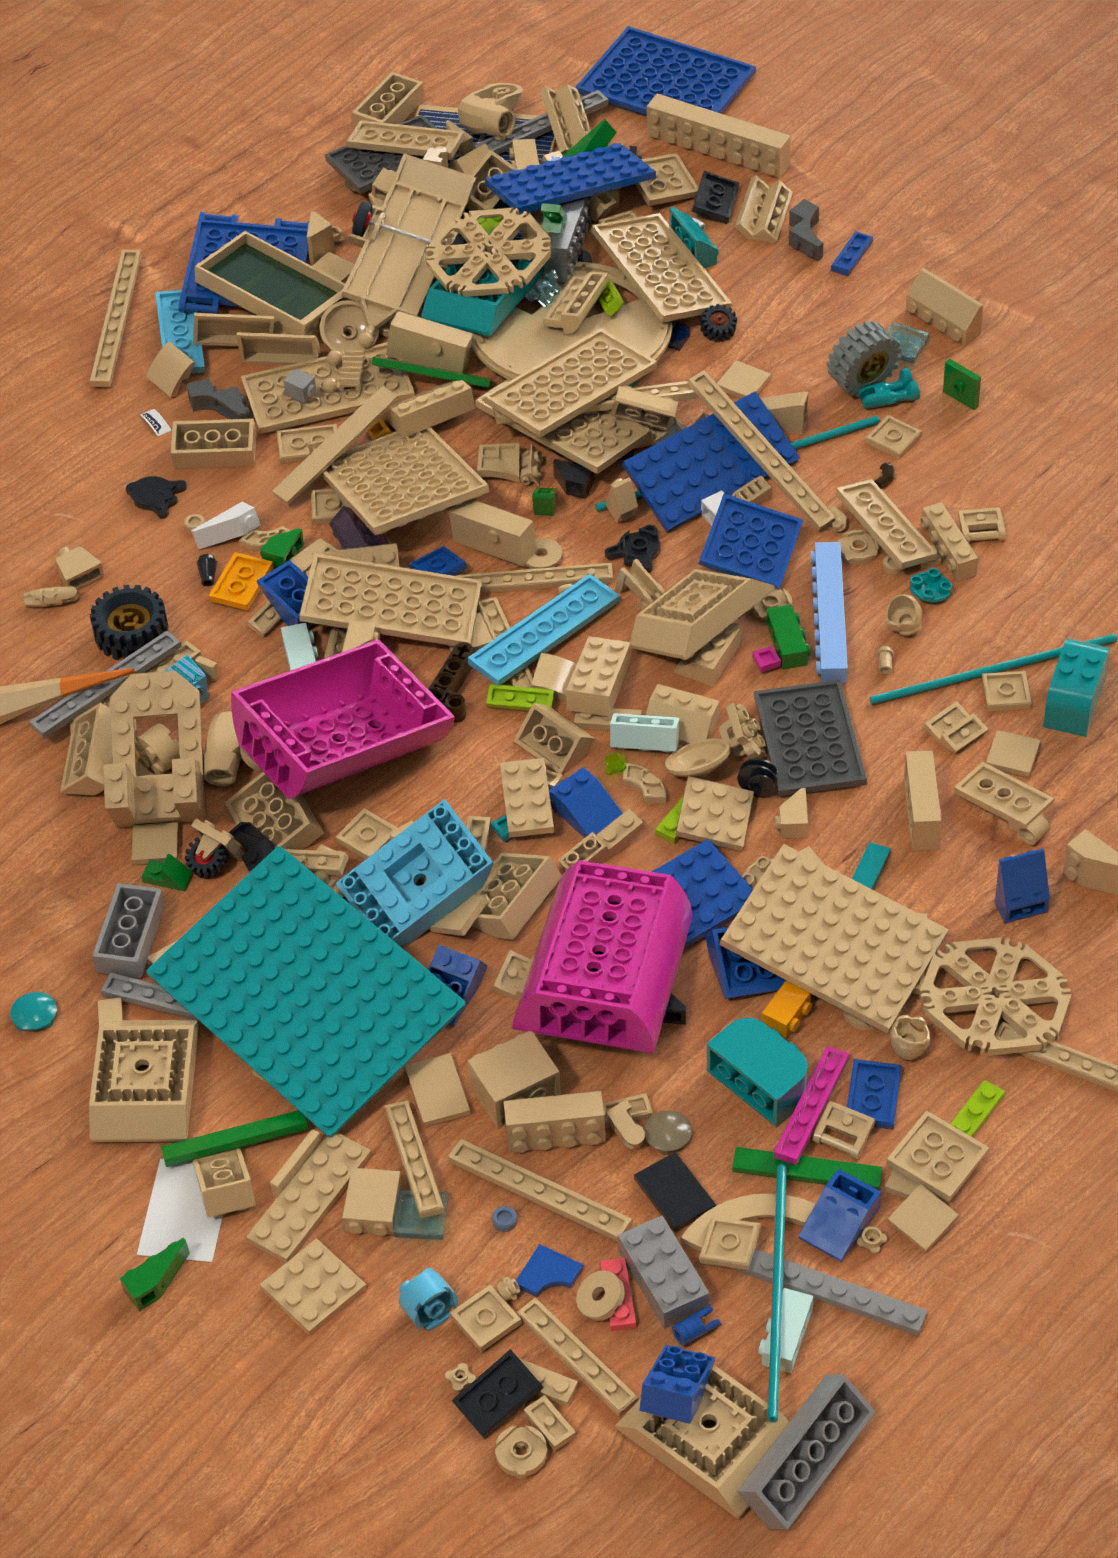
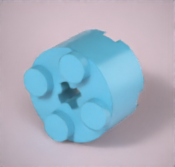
M432 1268L425 1269L411 1281H405L399 1288L401 1293L399 1305L418 1329L425 1327L427 1330H431L440 1326L450 1317L449 1311L452 1306L456 1309L458 1304L457 1294L442 1276Z

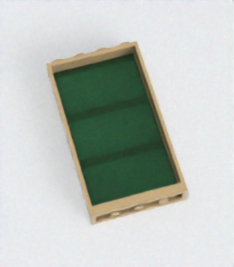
M246 231L199 262L194 270L195 282L258 316H274V325L293 335L314 334L320 329L321 318L331 305L340 301H353L341 296L345 286L343 282Z

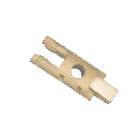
M71 586L41 588L24 593V603L26 607L63 605V603L77 601L80 595L77 589Z

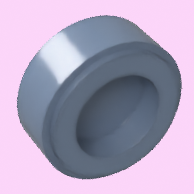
M508 1206L497 1208L492 1214L494 1228L500 1232L513 1230L517 1225L515 1210Z

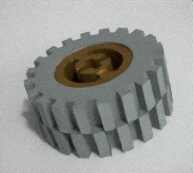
M866 321L863 323V326L859 323L855 325V330L850 328L846 331L847 335L845 337L841 336L838 339L840 343L838 345L834 344L832 348L834 352L829 353L828 356L830 359L827 362L828 373L851 396L855 395L858 397V391L863 387L886 382L885 379L893 375L891 371L898 367L896 361L901 360L899 353L902 352V348L899 342L875 321L871 323Z

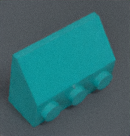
M671 207L670 227L703 268L716 265L717 255H719L717 246L709 240L708 235L701 230L698 222H695L690 215Z

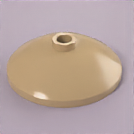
M346 300L331 305L324 312L320 321V336L325 346L330 351L338 350L341 353L344 350L364 348L358 343L359 335L367 329L361 304L356 301ZM379 329L374 331L372 335L374 338L372 346L377 341ZM348 331L351 333V336H346L344 333Z
M718 738L695 741L673 752L667 758L665 765L667 771L675 776L687 778L688 776L695 778L705 777L726 761L731 748L726 740Z

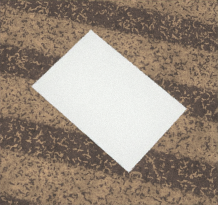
M160 1159L137 1255H156L166 1249L170 1243L184 1237L190 1252L186 1260L213 1261L223 1216L207 1217L192 1161L166 1167L164 1159Z

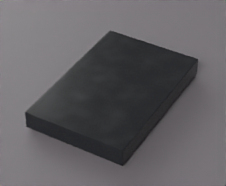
M704 171L691 212L727 224L739 182Z
M676 1152L634 1174V1180L661 1216L663 1215L673 1232L694 1222L705 1212L716 1206Z
M510 1349L458 1394L452 1402L480 1435L486 1439L544 1387Z

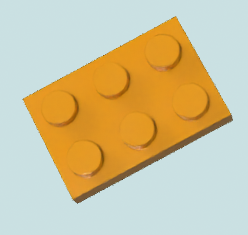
M234 552L210 592L209 600L248 611L261 590L257 580L273 570V561Z

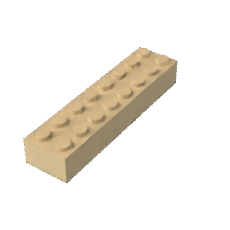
M656 94L647 105V136L777 178H781L790 166V135L660 94Z

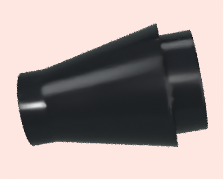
M203 554L199 556L196 563L201 577V584L203 586H212L214 584L217 560L211 554Z

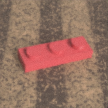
M625 1257L600 1261L601 1271L607 1270L614 1273L623 1282L625 1289L623 1303L621 1306L618 1305L617 1309L614 1310L616 1313L609 1318L611 1331L636 1328Z

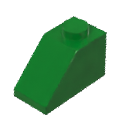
M298 528L270 537L261 548L260 555L262 559L273 561L274 569L289 561L299 553L304 545L302 529Z

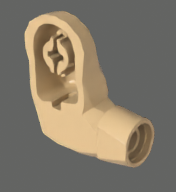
M495 83L469 94L461 100L458 106L459 123L472 134L486 133L494 135L495 140H505L506 136L510 135L514 130L516 118L512 110L522 101L523 88L512 83Z
M232 711L221 712L214 716L209 726L205 743V754L203 755L204 779L206 782L215 786H229L236 781L240 759H242L233 725Z

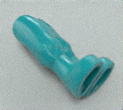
M904 368L900 371L897 381L891 383L881 382L863 387L858 391V397L862 401L864 408L868 409L892 405L899 401L920 399V390L917 382L913 381L910 369Z

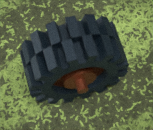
M716 304L715 308L713 305H710V309L707 307L702 314L701 332H703L705 337L708 335L710 341L712 338H715L714 342H718V339L724 342L725 338L729 340L730 336L734 335L736 329V313L732 312L730 307L726 309L724 304L723 307H720V304Z

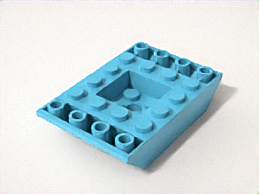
M444 799L337 881L336 884L356 910L401 946L410 944L484 886L494 863ZM426 877V882L423 885H416L419 878Z

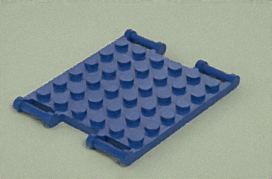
M200 212L179 301V312L191 311L219 314L220 305L241 307L195 282L194 270L199 262L206 259L210 254L216 252L244 231L307 263L309 253L307 244L309 221L308 223L282 221L281 218H276L275 224L272 226L238 223L239 215L235 214L225 216ZM246 251L215 275L242 288L271 267L272 264ZM279 269L248 292L275 306L301 287L303 281ZM300 296L281 310L290 311L286 313L296 318ZM187 302H191V303H192V302H193V303H204V304H212V305L189 304V303H187Z

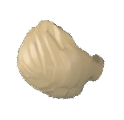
M899 594L890 601L885 615L887 627L903 636H910L919 632L922 627V609L916 599L910 595Z
M899 1016L890 1030L891 1047L901 1059H916L923 1055L930 1045V1031L925 1019L922 1017ZM909 1023H911L912 1025H914L915 1027H917V1028H919V1029H923L924 1032H919V1031L916 1030L913 1026H911Z

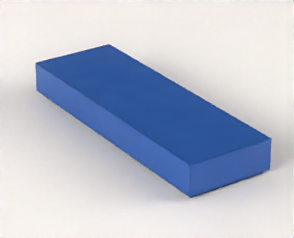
M855 231L832 263L831 271L849 276L872 244L873 237Z

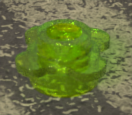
M619 753L609 754L605 758L606 774L611 775L612 773L624 771L626 769L624 764L626 756Z

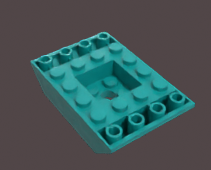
M525 259L509 260L517 270H525L532 262ZM465 263L451 264L445 270V273L453 276ZM544 266L527 285L524 282L523 288L519 285H514V292L509 291V294L458 296L457 289L450 293L449 289L446 291L437 279L428 290L421 318L449 327L491 336L544 274ZM487 269L475 284H491L498 282V280Z

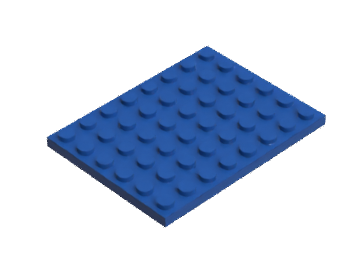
M628 26L575 88L578 89L579 94L584 96L599 90L608 98L609 104L646 116L647 105L656 94L722 114L756 73V66Z

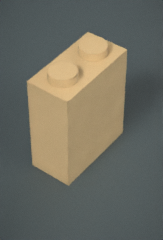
M351 1168L342 1217L344 1231L353 1234L394 1235L402 1189L400 1171Z

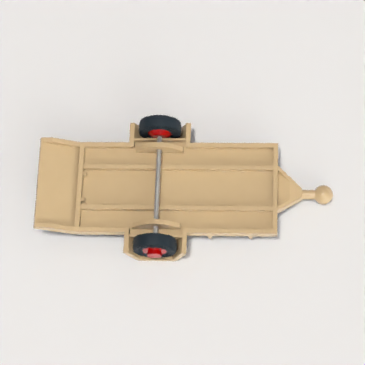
M403 154L382 206L379 207L368 202H361L358 210L353 215L352 222L354 223L352 234H349V243L362 247L341 295L361 304L367 329L358 337L360 346L364 348L372 346L374 331L394 318L397 311L418 317L422 311L428 290L435 279V275L426 264L427 246L451 219L453 222H455L456 216L458 219H461L476 177ZM453 230L441 244L446 246L468 243L460 233ZM449 264V265H440V267H441V268L444 270V272H445V270H446L451 264Z

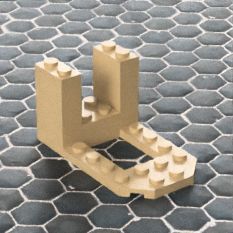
M176 671L131 674L110 696L113 764H103L105 809L116 828L171 822L191 823L195 819L204 822L206 820L200 692ZM178 716L180 759H172V774L137 776L134 719Z

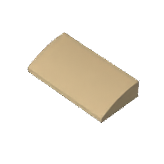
M194 313L193 345L238 346L237 332L273 334L274 316Z
M237 332L241 363L291 365L321 358L320 345L317 337L314 335Z

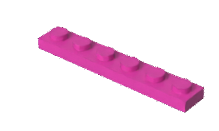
M826 1046L807 1084L806 1090L802 1094L774 1150V1158L794 1165L798 1164L849 1060V1053Z

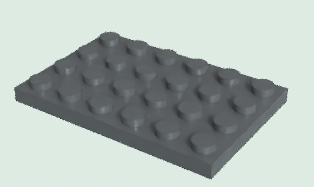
M422 114L398 124L438 129ZM346 145L325 154V160L357 192L362 194L372 190V184L383 167L397 172L403 154L366 149L358 150L356 148H348ZM410 155L422 160L424 158V156Z
M840 680L754 691V700L769 761L778 770L776 774L778 778L776 786L778 797L794 795L801 788H805L806 793L867 785L866 773Z

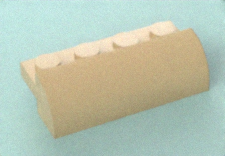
M590 271L586 278L573 276L545 316V326L561 327L566 335L574 333L606 288L609 281L608 273Z

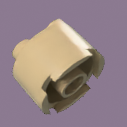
M160 723L135 739L136 750L141 756L139 758L140 763L147 769L150 767L156 775L164 774L172 768V759H180L179 741L176 738L172 740L168 735L171 731Z

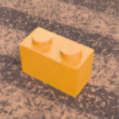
M786 980L763 1010L762 1022L771 1029L777 1030L781 1037L786 1039L791 1032L797 1030L803 1015L807 1016L812 1008L811 993Z

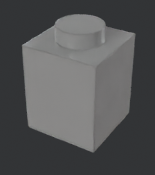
M294 369L284 380L285 395L304 404L317 392L315 377L300 370Z

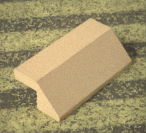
M567 84L554 91L545 86L540 89L559 151L564 155L588 134L591 129L578 89Z
M755 175L750 180L735 228L747 239L775 243L793 192L780 180L769 187Z

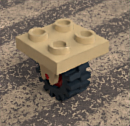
M198 819L194 820L191 827L201 836V840L196 837L194 839L196 841L195 844L189 843L191 849L186 848L185 852L188 855L185 856V860L187 861V866L195 875L205 879H209V876L216 878L215 873L217 872L221 875L223 873L221 868L226 869L227 865L225 862H229L227 855L240 862L242 861L241 856L244 854L240 849L242 845L234 840L230 833L222 830V832L218 831L217 827L207 820L204 823Z

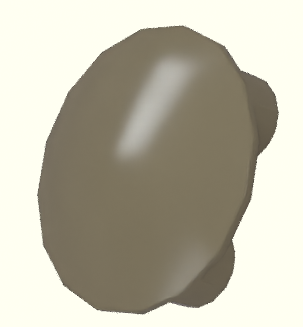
M671 1110L657 1112L646 1121L644 1126L647 1143L657 1149L662 1155H669L672 1151L683 1148L692 1139L691 1124L679 1112Z

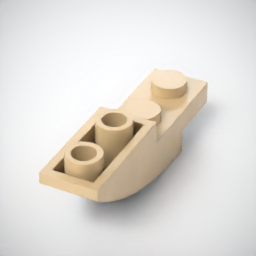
M628 809L597 835L593 832L559 858L558 862L566 870L579 860L603 864L628 847V840L645 827L644 823Z

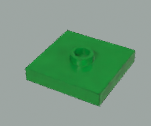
M948 359L944 367L943 392L972 410L978 408L981 377L955 361Z

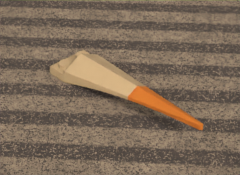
M134 668L0 686V724L69 694L134 674L135 670Z

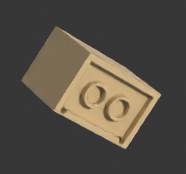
M531 1031L519 1034L514 1039L503 1044H497L492 1049L482 1054H476L467 1060L470 1088L497 1129L506 1126L504 1101L561 1095L559 1070Z

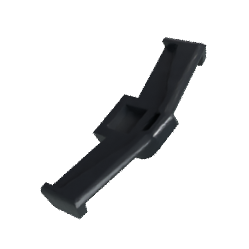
M240 822L229 832L247 850L241 858L249 872L276 848L274 842L266 838L251 822Z

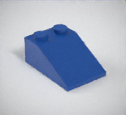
M291 560L258 579L257 584L286 625L306 623L307 628L315 623L299 621L309 577Z
M584 767L549 790L551 808L584 838L592 832L597 835L623 814L599 780Z

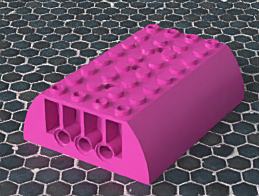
M379 639L231 692L232 719L239 746L288 799L440 742L450 732L455 718Z

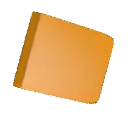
M381 417L366 430L372 440L394 432L390 425Z

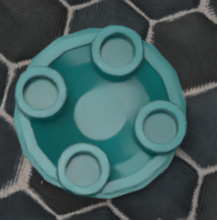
M930 568L928 571L918 573L910 578V590L920 600L939 602L948 598L952 592V583L940 574V570L936 568Z
M43 992L24 994L13 1003L10 1011L11 1020L19 1031L48 1029L53 1025V1019L57 1012L56 1002L50 995Z

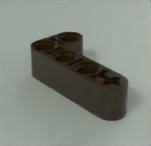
M466 642L459 643L454 647L428 689L455 716V723L461 722L466 718L465 698L458 694V691L473 668L468 664V657L473 654V647Z

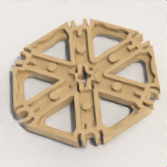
M517 208L469 211V214L465 212L463 213L464 219H458L456 216L455 222L451 219L426 249L427 267L446 291L449 289L450 293H453L457 289L458 296L463 295V297L509 294V291L514 292V285H519L523 288V282L527 285L551 257L550 248L552 245L548 234L530 213L527 216V212L524 211L523 214L519 215ZM501 216L504 218L490 235L477 222L478 219L483 217L497 218ZM527 225L537 234L534 239L513 240L520 230ZM454 230L459 232L468 244L445 246L441 243ZM535 258L525 270H517L509 261ZM465 263L453 276L447 275L440 267V265ZM487 269L498 280V282L491 284H475Z
M1003 937L950 942V945H945V953H942L940 950H937L936 954L934 953L920 989L919 1002H926L923 1004L922 1009L925 1012V1016L963 1049L965 1044L969 1042L968 1051H971L973 1046H979L981 1048L980 1055H983L986 1048H989L987 1056L1039 1051L1041 1048H1046L1048 1042L1046 1039L1053 1043L1055 1038H1058L1071 999V989H1063L1067 985L1065 976L1028 945L1025 944V948L1021 950L1022 942H1018L1016 947L1009 945V938L1005 939L1004 945H1002ZM985 948L994 949L997 955L990 975L972 961L965 952ZM1023 959L1031 960L1047 974V977L1042 979L1014 981L1019 963ZM943 968L965 987L939 989L933 983L938 970ZM1048 1002L1058 1003L1054 1018L1050 1021L1043 1020L1026 1006ZM977 1010L969 1029L959 1028L944 1015V1013ZM1002 1017L1025 1038L1004 1041L996 1039L994 1035L1000 1018Z

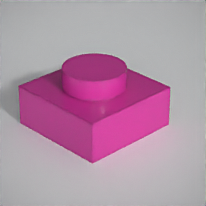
M773 646L752 652V658L760 672L781 667V660Z

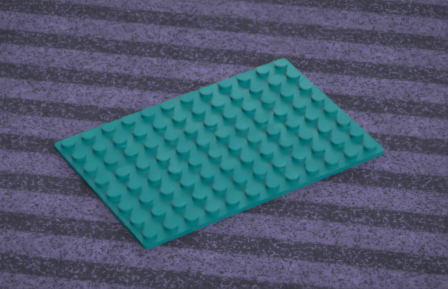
M281 846L276 847L147 969V974L327 1137H333L466 1006L465 1001Z

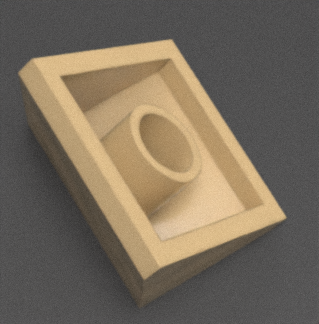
M312 211L307 232L311 266L328 252L335 254L332 224Z

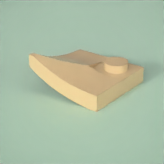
M520 443L479 445L478 475L480 477H497L517 483L520 482Z

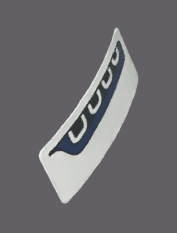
M155 409L140 415L146 420L157 436L171 431L169 425Z

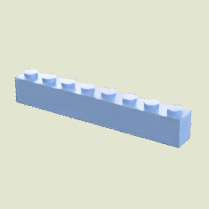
M815 542V551H811V564H815V566L811 567V578L816 579V582H812V595H816V598H813V610H817V613H814V626H818V629L814 630L815 642H819V645H815V658H820V661H816V674H820L821 682L840 680L841 683H847L848 665L840 542Z

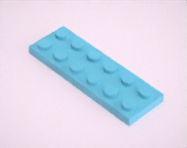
M182 290L155 292L162 347L167 342H171L195 362L191 374L204 373L202 345H193L194 313L197 312H179Z

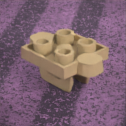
M732 703L727 706L729 720L719 727L721 738L729 743L735 758L742 757L745 754L750 759L766 757L764 749L766 743L759 733L761 728L755 718L751 719L746 708L741 704L735 705Z

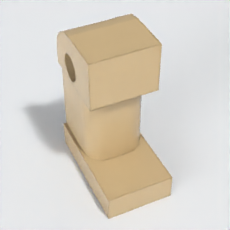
M638 559L633 560L630 573L624 567L620 569L615 588L619 593L629 588L640 600L638 606L642 610L665 593L663 587L652 578Z

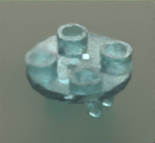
M552 269L546 274L544 280L542 278L538 279L533 285L534 289L532 288L528 291L525 297L530 302L537 300L546 307L548 303L553 301L550 294L555 296L556 292L559 293L561 291L556 282L559 275Z

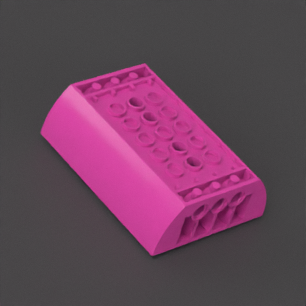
M581 860L571 865L558 883L513 1019L512 1029L654 1053L692 921L690 902L679 883L671 875ZM597 951H601L604 954L596 955L594 953H596ZM591 968H596V969H598L599 971H597V972H591V971H589V970H590Z

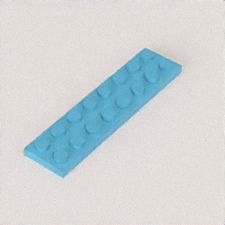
M588 574L469 656L468 664L499 686L540 658L541 653H547L620 601V595L593 575Z

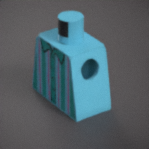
M186 655L165 670L178 672L200 692L201 703H204L209 698L206 675L190 656Z

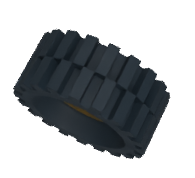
M123 585L124 589L119 590L117 586L112 588L113 593L110 594L106 591L103 593V599L98 597L95 600L96 606L92 605L91 607L92 614H90L95 642L100 651L103 650L104 655L109 657L112 654L115 660H119L120 656L125 659L168 630L169 626L162 598H159L157 592L151 593V589L148 587L141 590V585H135L134 588H130L129 585Z

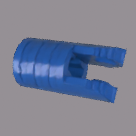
M711 1305L672 1326L673 1335L681 1346L691 1343L722 1325L720 1320L717 1319L704 1327L700 1318L709 1315L713 1311Z

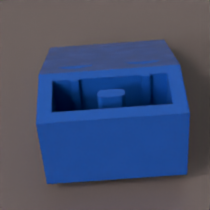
M1044 849L1031 850L1020 855L1000 859L994 903L1004 924L1048 913L1050 894Z
M438 945L428 970L465 1001L466 1008L479 988L488 965L481 960ZM465 1008L449 1023V1025L455 1026Z
M838 1169L825 1186L798 1238L842 1262L880 1209L881 1191Z
M665 1345L642 1383L639 1411L690 1424L701 1402L715 1357L708 1356L702 1352L684 1350L678 1346Z

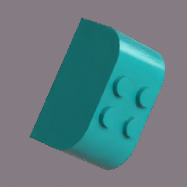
M1066 638L1049 686L1043 727L1083 737L1087 736L1108 672L1111 650L1109 647Z
M741 1018L733 1021L707 1043L708 1073L776 1128L793 1114L807 1087L808 1068L805 1056L795 1044L787 1042L777 1030L771 1029L762 1021L754 1018Z

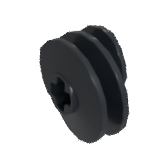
M749 759L743 762L737 776L738 784L742 789L754 791L753 796H771L777 786L778 778L776 774L778 770L772 762L765 759Z

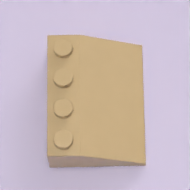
M463 380L449 381L396 402L381 417L405 438L475 409L472 388Z
M264 772L225 802L236 825L240 822H251L266 838L274 842L276 847L281 846L284 849L302 850L324 834L304 796L301 794L288 799Z
M500 853L493 862L494 865L484 886L473 894L484 896L488 903L471 927L495 938L513 940L562 877L550 856Z

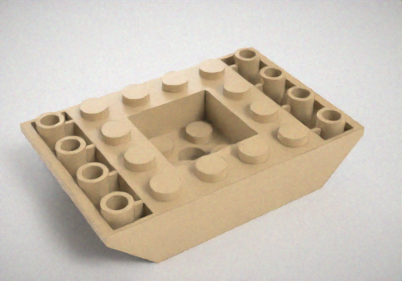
M695 569L636 615L630 640L631 648L683 660L689 659L701 647L708 645L711 639L723 633L726 627L738 621L741 615L750 611L756 603L765 599L775 588L771 584L750 578Z
M197 1019L104 1021L99 1026L89 1101L90 1142H174L188 1139L200 1023ZM140 1065L149 1066L144 1071L136 1070Z
M713 1365L698 1410L690 1424L639 1411L640 1398L615 1425V1428L739 1519L750 1506L738 1494L737 1490L789 1424L786 1417L778 1411V1421L769 1422L767 1420L768 1403L715 1365ZM711 1419L716 1422V1426L705 1428L702 1422Z

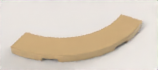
M776 1194L747 1195L715 1206L692 1223L682 1235L681 1242L701 1252L712 1216L747 1222L766 1217L774 1218L775 1220ZM786 1195L785 1221L804 1227L815 1203Z

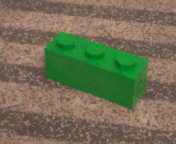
M792 604L768 608L766 624L776 653L781 660L782 670L807 666L811 650L809 643L805 644L804 629L799 627L800 618L798 612H794Z

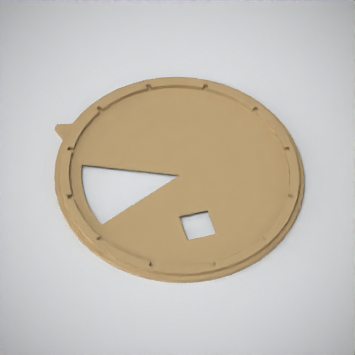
M577 262V265H574L573 276L570 275L568 283L545 281L544 272L522 298L524 299L527 295H530L546 303L534 314L531 315L515 307L491 336L468 332L473 334L471 347L477 357L495 373L512 380L600 328L657 361L665 352L670 342L672 321L661 322L620 269L597 263ZM590 271L608 273L609 279L613 283L628 289L640 299L622 305L621 309L612 316L602 312L585 318L579 328L572 334L566 335L563 328H554L544 324L545 316L572 277L586 278Z

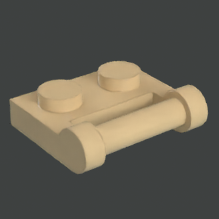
M1000 507L958 511L961 533L968 543L970 541L998 539V541L1006 540ZM997 529V531H985V532H973V533H969V531H974V530Z
M830 1101L815 1130L812 1141L817 1144L824 1143L851 1154L850 1157L858 1160L875 1124V1118ZM829 1128L856 1139L854 1145L825 1134V1131Z

